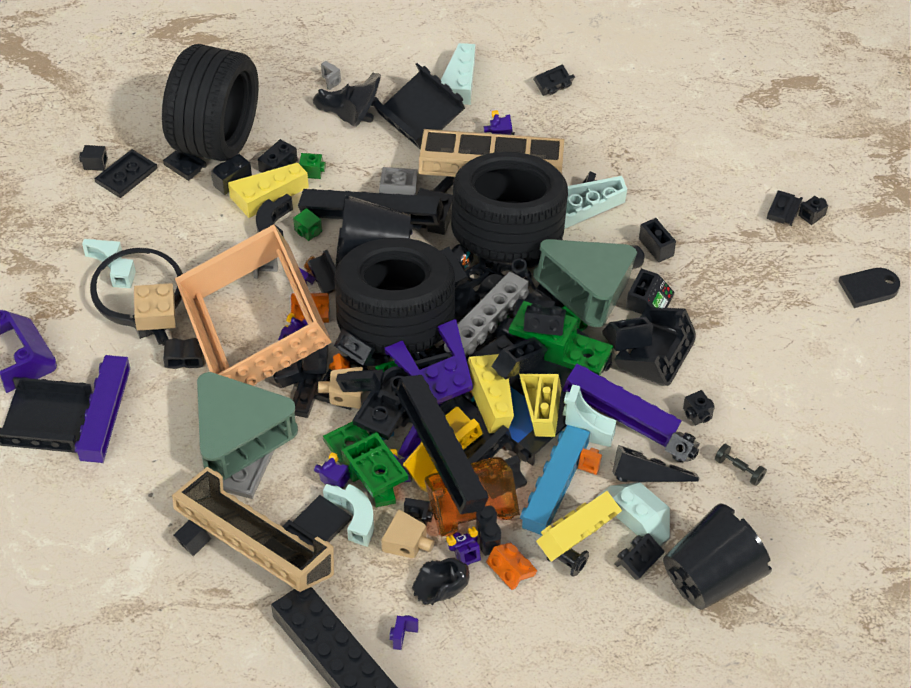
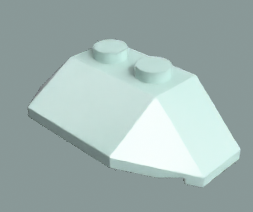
M642 483L611 485L601 493L603 494L606 491L610 493L622 510L616 517L636 535L642 537L649 533L660 546L669 540L670 507Z

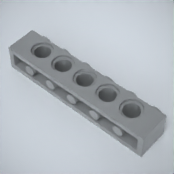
M509 271L459 322L458 329L465 357L471 356L475 348L485 341L486 336L495 331L497 325L503 322L511 310L514 311L518 299H525L529 292L527 290V280ZM445 343V344H444V350H445L446 352H450V350L448 349V347H447V345H446V343Z

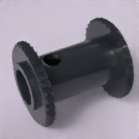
M571 548L556 559L572 568L570 575L574 577L586 565L589 552L585 550L580 554Z

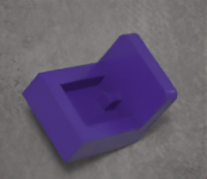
M397 615L395 627H391L389 640L393 641V649L402 650L405 631L418 633V618L410 615Z

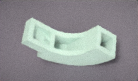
M326 484L323 489L324 498L336 506L348 510L353 515V519L347 529L348 540L368 547L374 532L373 508L368 497L360 489L348 484L346 490L339 486Z

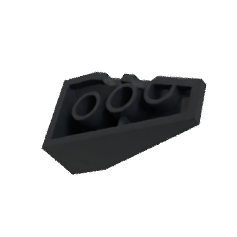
M621 445L617 447L612 472L619 481L626 483L628 480L633 482L699 481V476L694 472L672 464L667 467L666 463L660 459L651 458L649 460L643 455L644 453Z

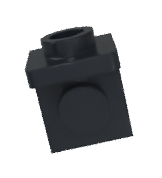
M405 498L404 512L415 519L422 518V523L426 526L428 522H432L433 510H430V501Z

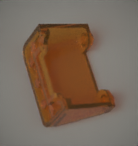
M499 457L471 463L475 473L479 476L483 488L488 493L489 498L485 506L492 505L496 510L497 516L503 520H510L514 516L520 515L513 472L509 465ZM439 473L425 477L426 490L441 537L454 535L459 529V524L476 520V512L460 515Z

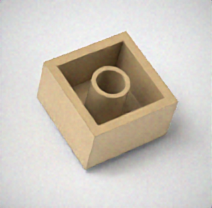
M173 283L134 286V313L137 331L176 328Z

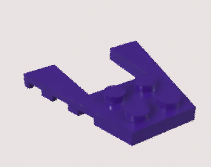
M456 319L438 326V332L453 357L421 370L418 369L403 341L385 347V353L390 355L394 362L408 373V376L423 375L438 404L473 390Z

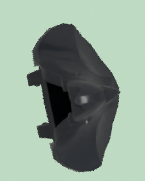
M372 73L364 83L355 86H349L348 83L338 91L328 92L319 89L313 98V104L319 110L334 112L343 121L348 122L354 127H357L361 121L370 123L373 121L374 115L368 113V110L378 99L375 96L381 74Z

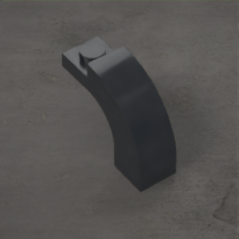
M285 194L275 202L268 199L260 206L256 214L257 233L273 224L275 225L278 219L293 210L292 197ZM276 226L277 229L279 230V232H280V233L282 234V236H283V230H281L278 226Z

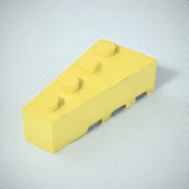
M294 163L228 182L230 198L248 218H251L257 214L258 209L266 200L270 199L272 202H275L285 194L293 196L303 191V189L309 188L308 174L299 163Z
M499 354L469 357L467 361L473 384L471 392L489 433H495L502 425L509 429L514 417L509 378L505 380L491 367Z
M606 491L590 503L586 504L584 502L578 508L565 515L564 518L562 517L552 524L554 527L551 525L541 531L543 536L536 540V542L552 562L596 532L622 510L610 493Z

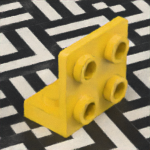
M455 407L445 415L463 450L483 434L479 423L475 419L470 420L459 407Z
M421 442L403 463V466L421 490L437 497L444 489L445 484Z

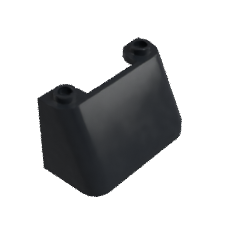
M646 307L640 317L646 316L653 325L652 345L641 349L633 348L630 354L626 350H621L614 360L619 369L658 385L669 386L696 339V332L686 309Z

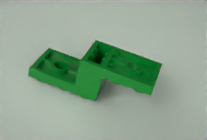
M523 301L509 327L510 334L525 339L535 337L548 349L544 355V360L570 369H574L575 365L579 364L595 374L601 375L613 350V345L577 334L578 318L569 315L565 317L562 336L525 332L523 330L527 305L531 306L532 303ZM591 354L592 356L590 358H586L583 355Z
M352 421L323 435V441L331 452L337 454L340 465L348 466L352 482L360 479L372 497L408 480L407 472L377 432L369 435L366 430L353 425ZM348 441H353V442H355L354 444H352V445H350V446H348V445L345 444V443L348 442ZM382 469L385 470V473L376 474L375 471Z

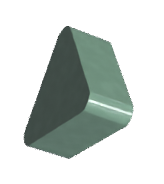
M543 240L540 244L542 253L539 264L533 272L535 280L585 324L592 327L603 326L629 281L637 255L636 249L627 244Z
M206 372L198 377L199 439L204 469L209 467L213 471L219 472L223 477V481L296 437L298 425L295 421V403L292 399L213 372Z

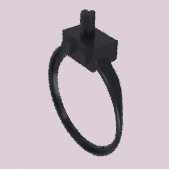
M130 248L119 251L105 259L94 272L90 284L91 298L97 310L110 321L136 329L135 314L132 315L133 318H130L129 314L112 311L105 307L98 297V276L112 261L128 254L153 253L167 260L174 268L177 277L183 274L179 265L171 257L150 248ZM178 286L174 293L175 309L182 300ZM167 329L137 331L140 339L154 334L159 345L162 344L164 346L165 340H169L165 332Z

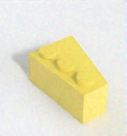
M519 374L535 436L555 437L561 396L559 374Z

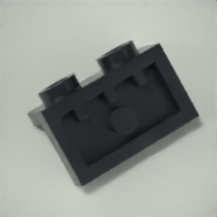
M649 533L642 537L637 535L630 542L632 546L629 549H623L617 555L619 559L614 563L617 567L622 565L635 580H638L665 553Z

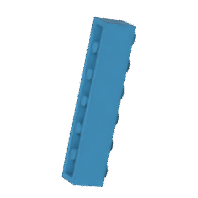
M567 425L565 430L560 432L558 437L559 443L557 446H553L550 454L551 459L546 461L544 465V474L542 477H538L535 492L530 493L528 498L529 505L527 508L524 507L521 512L520 519H522L523 529L542 535L541 531L551 525L578 468L581 451L583 448L587 449L590 438L589 431Z

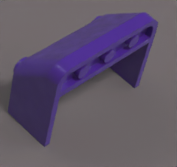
M0 310V335L13 329L24 346L14 353L16 364L0 371L4 390L8 393L16 389L13 377L39 379L54 372L57 368V362L30 318L6 310Z

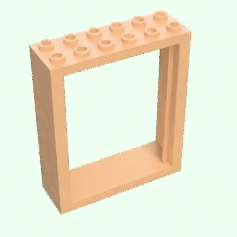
M274 224L175 278L210 372L254 386L283 368L289 367L291 364L332 343L291 248ZM279 257L308 325L229 367L203 298Z

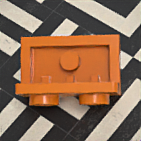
M292 293L291 313L295 315L296 319L302 321L305 317L295 294ZM310 293L323 323H329V294Z
M511 542L495 546L486 560V563L511 590L516 589L521 580L534 577L538 571Z

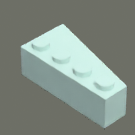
M459 43L441 78V83L449 85L454 94H460L463 98V104L471 105L475 67V44Z
M618 176L568 186L565 229L625 203L627 187L623 177Z

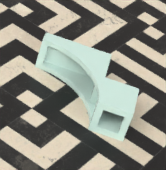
M84 239L82 243L85 257H92L102 262L109 256L122 251L121 244L117 241ZM119 257L107 265L111 270L112 286L131 288L136 273L134 261Z
M572 385L570 392H566L564 398L563 416H566L565 424L589 431V442L611 447L617 420L608 418L592 409L583 399L580 386Z

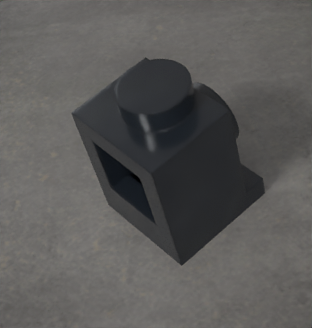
M813 196L806 202L803 201L800 205L798 216L810 225H813L826 215L828 209L827 201L817 196Z

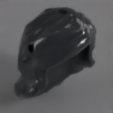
M447 558L442 561H428L420 568V572L413 582L412 590L414 591V596H417L418 601H422L424 605H434L438 601L450 599L468 585L470 578L469 567L455 558Z

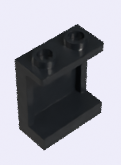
M346 329L341 330L334 344V347L363 366H379L387 363L391 357L390 355L373 353L374 347Z

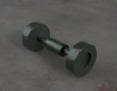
M726 443L723 444L716 453L715 461L721 464L726 458L733 462L734 466L744 472L748 471L751 473L750 483L757 486L764 478L767 469L759 466L755 471L750 469L749 465L737 457H731L729 455L731 446Z

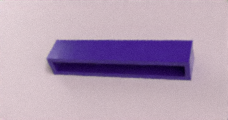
M105 355L103 362L99 364V376L94 381L95 390L94 393L90 394V406L85 411V423L80 427V439L75 444V452L78 453L80 461L104 463L131 369L128 357Z
M579 364L575 365L562 390L570 392L572 385L580 386L582 397L588 405L664 447L667 446L672 434L677 431L682 422L676 416L659 409L656 405L648 403L641 399V397L626 391L623 387L608 381L605 377L599 376Z

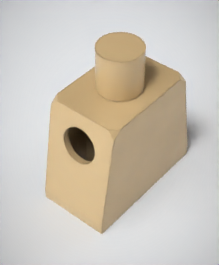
M363 367L332 370L330 381L318 382V393H329L332 405L361 408L362 392H342L336 378L337 374L347 373L348 371H363Z
M398 509L381 540L382 551L385 553L415 558L420 549L431 552L434 540L426 538L427 526L424 523Z

